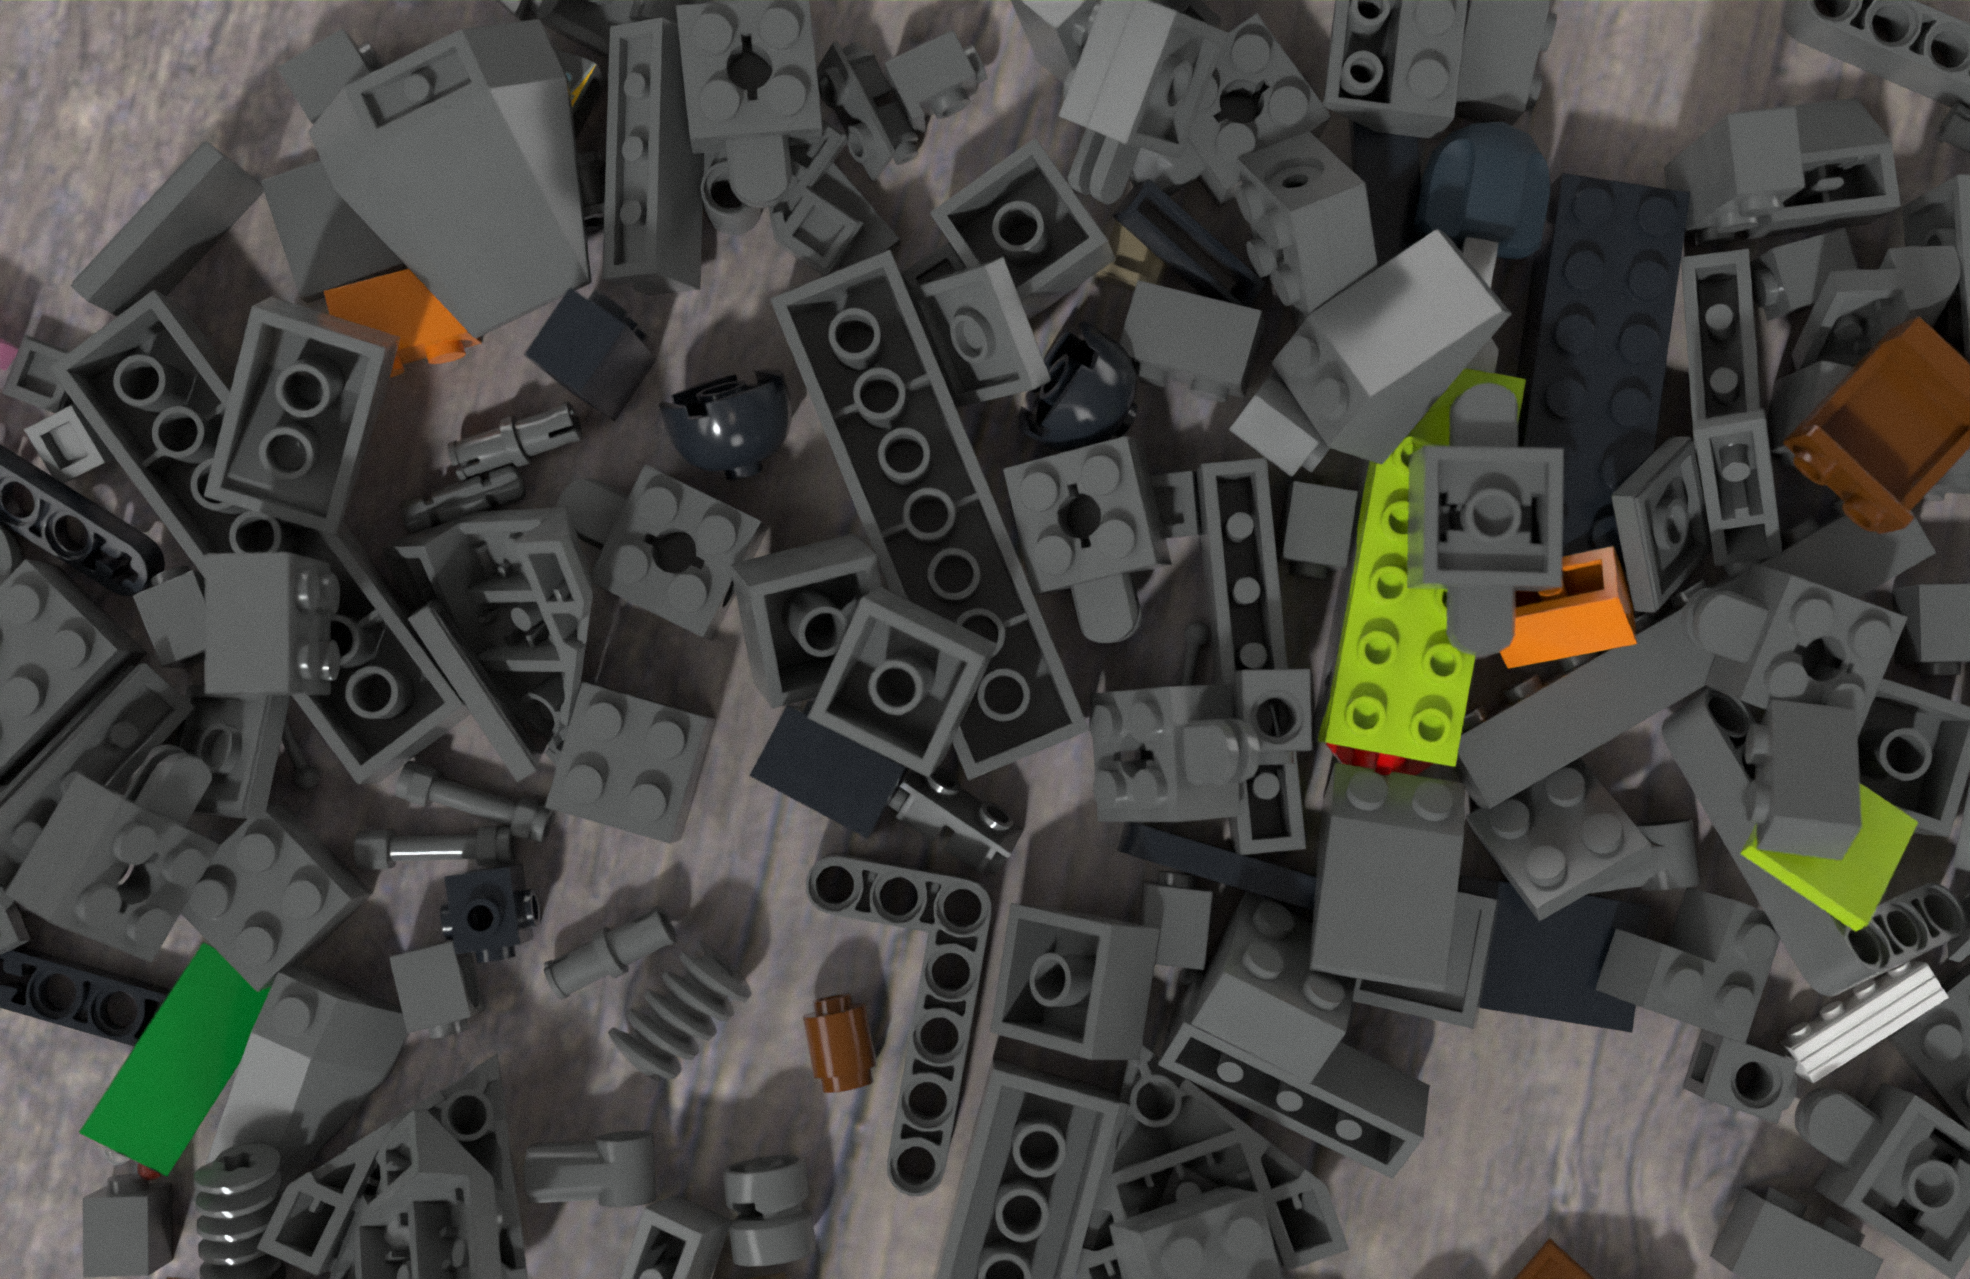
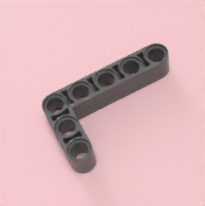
M1787 0L1783 12L1784 27L1789 35L1799 43L1951 108L1956 103H1960L1970 110L1969 23L1915 0H1823L1830 8L1831 17L1824 16L1818 12L1814 5V0ZM1872 22L1884 27L1888 33L1889 42H1885L1876 36L1873 31ZM1931 47L1936 48L1943 54L1946 67L1941 66L1934 60Z
M1711 687L1664 719L1662 736L1669 751L1802 976L1818 993L1826 996H1836L1960 936L1965 931L1967 921L1960 901L1949 889L1938 883H1927L1879 904L1869 924L1858 931H1854L1741 855L1740 852L1756 822H1749L1746 817L1748 790L1751 782L1756 781L1755 764L1746 763L1745 744L1750 725L1752 723L1757 724L1743 701Z
M832 853L821 858L809 870L806 878L807 896L819 911L835 916L928 932L887 1159V1174L891 1184L899 1192L908 1196H924L933 1192L939 1186L946 1169L991 918V897L986 886L978 879L968 875L846 853ZM840 866L852 875L854 890L850 897L844 900H833L822 892L820 876L825 868ZM894 877H903L910 880L918 892L917 903L907 911L897 912L890 909L882 898L883 885ZM957 889L973 891L979 897L982 905L979 915L967 923H959L952 920L944 909L945 899L951 892ZM956 953L968 962L970 972L962 983L948 986L941 983L935 977L933 964L941 955ZM935 1017L946 1018L956 1026L958 1030L957 1040L949 1047L934 1048L922 1036L923 1025ZM922 1082H933L945 1091L947 1099L940 1109L925 1112L913 1104L910 1097L911 1090ZM917 1146L927 1149L935 1160L933 1168L922 1175L908 1173L899 1161V1156L905 1149Z

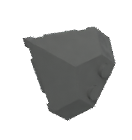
M566 508L474 512L391 541L381 547L405 604L414 612L434 598L437 601L440 600L521 723L526 721L535 732L546 738L549 748L544 753L557 765L580 691L593 596L589 567L578 541L577 532L571 523Z
M1143 1045L1141 1047L1140 1060H1128L1119 1096L1121 1104L1076 1274L1078 1279H1122L1109 1224L1224 1186L1261 1193L1279 1268L1283 1267L1286 1271H1290L1349 1250L1327 1187L1323 1182L1285 1155L1188 1079L1159 1066V1058Z
M498 1054L349 1146L347 1150L317 1169L308 1172L287 1185L257 1249L315 1275H320L327 1271L332 1272L362 1194L375 1195L379 1185L381 1174L380 1165L376 1157L384 1137L411 1111L422 1109L427 1110L493 1177L495 1203L500 1206L502 1213V1226L499 1234L501 1267L506 1271L508 1279H529Z
M414 1109L384 1137L376 1157L380 1165L381 1174L379 1185L375 1195L362 1194L329 1279H508L506 1271L501 1267L499 1234L502 1226V1213L500 1206L495 1203L493 1177L427 1110Z

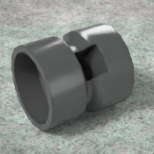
M801 1155L759 1157L740 1161L723 1169L726 1205L728 1208L736 1211L738 1215L729 1225L733 1263L749 1267L776 1265L796 1261L816 1252L813 1214L811 1211L802 1208V1202L810 1195L806 1157Z

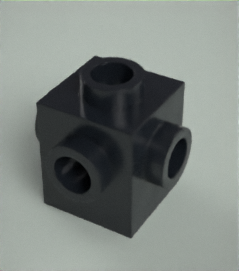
M523 863L460 872L444 877L448 901L441 904L440 919L445 939L453 940L455 955L476 952L477 963L516 957L515 945H521L534 939L532 928L538 927L540 924V909L535 890L533 888L526 889ZM488 908L492 911L493 921L488 915Z

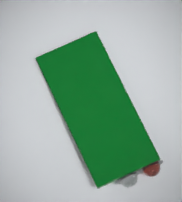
M202 942L79 1130V1134L106 1146L105 1157L111 1164L122 1165L129 1161V1159L138 1162L137 1172L144 1180L152 1181L161 1175L169 1176L172 1168L241 1062L251 1031L271 987L257 992L214 947Z

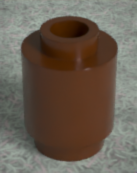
M850 993L814 1000V1012L804 1015L803 1022L814 1078L821 1079L823 1092H843L872 1084L874 1080L871 1068L877 1065L866 1004H853Z

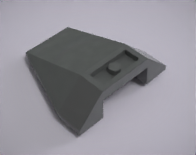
M539 19L465 28L454 32L344 86L308 131L336 192L473 337L478 338L562 298L569 287L576 291L592 283L569 80Z

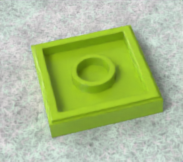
M1861 783L1859 784L1862 827L1842 860L1757 849V822L1740 852L1741 855L1854 931H1858L1869 924L1918 824V821Z

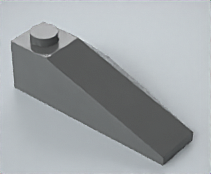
M305 964L278 972L251 1031L205 1164L215 1161L222 1151L240 1144L261 1142L273 1146L280 1153V1167L278 1171L281 1173L282 1189L279 1194L282 1195L287 1185L291 1184L303 1172L315 1155L343 1128L356 1110L392 1074L410 1034H407L401 1007ZM196 1189L193 1201H195V1197L201 1192L199 1189Z

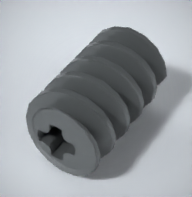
M699 941L705 953L702 958L682 951L679 955L687 971L684 977L668 970L661 974L670 991L666 997L650 989L645 991L643 995L652 1010L649 1015H645L633 1008H630L625 1013L634 1028L631 1035L615 1027L611 1028L608 1032L617 1049L639 1071L655 1081L660 1082V1076L666 1079H675L682 1071L678 1057L692 1060L700 1052L694 1036L710 1041L717 1033L716 1025L711 1017L727 1022L735 1014L729 998L739 1002H746L752 995L751 988L743 975L704 941Z
M258 1142L230 1147L222 1151L215 1161L201 1166L194 1173V1186L201 1191L195 1197V1208L202 1214L197 1220V1233L203 1238L198 1243V1256L204 1261L200 1266V1279L286 1278L284 1260L257 1249L282 1198L279 1194L282 1189L281 1173L278 1171L280 1167V1153L273 1146Z

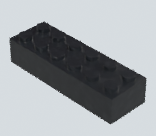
M1562 173L1550 185V197L1541 247L1534 252L1516 375L1517 378L1526 379L1518 421V448L1563 449L1562 557L1614 546L1625 576H1627L1611 495L1654 453L1691 192Z

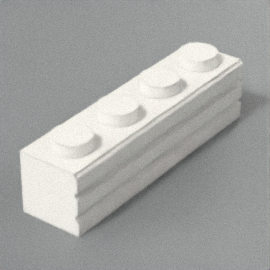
M1916 960L1908 961L1887 971L1886 975L1876 981L1868 980L1858 985L1853 990L1854 995L1845 1001H1835L1826 1005L1819 1012L1821 1016L1810 1023L1802 1022L1791 1027L1786 1032L1788 1037L1778 1042V1045L1787 1058L1798 1062L1795 1070L1798 1077L1815 1083L1948 999V995L1934 976L1929 965Z

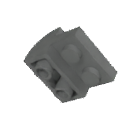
M1915 245L1904 248H1889L1879 269H1850L1830 272L1791 354L1796 372L1822 360L1855 367L1891 328L1918 316L1933 329L1960 278L1961 265L1955 245L1927 247Z

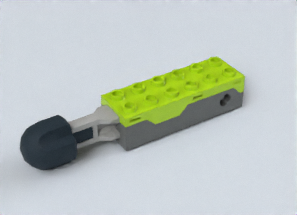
M1504 122L1471 124L1450 133L1432 151L1423 173L1414 221V231L1420 240L1436 229L1445 232L1490 288L1496 258L1522 259L1541 247L1550 197V176L1547 162L1532 137ZM1492 338L1487 341L1382 465L1362 458L1356 488L1358 494L1347 566L1341 570L1311 732L1312 741L1325 743L1340 764L1371 768L1380 775H1390L1391 772L1415 776L1433 764L1456 766L1475 656L1462 653L1453 647L1448 639L1447 589L1407 588L1409 455L1424 446H1450V407L1456 397L1475 385L1493 383L1511 391L1516 397L1518 404L1519 421L1526 379L1495 374L1499 350Z

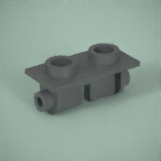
M838 41L832 43L816 69L818 90L825 104L834 109L847 135V146L851 155L857 162L863 164L872 182L877 180L892 158L896 165L904 164L918 155V151L914 144L918 141V137L909 124L898 101L880 108L877 107L875 100L888 96L892 89L878 65L872 50H864L861 42L851 43L843 49Z
M940 767L930 777L912 769L889 803L890 807L899 812L896 816L898 820L904 822L932 842L944 824L953 829L955 832L944 847V850L973 868L979 874L985 869L995 876L1006 858H1009L1024 831V829L1014 823L1012 816L1004 808L992 802L980 801L962 789L955 776Z

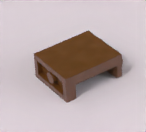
M1918 316L1891 328L1782 443L1796 455L1793 458V462L1804 476L1816 484H1826L1845 502L1842 505V509L1856 525L1869 532L1876 531L1878 534L1905 529L1914 519L1910 510L1970 449V364Z

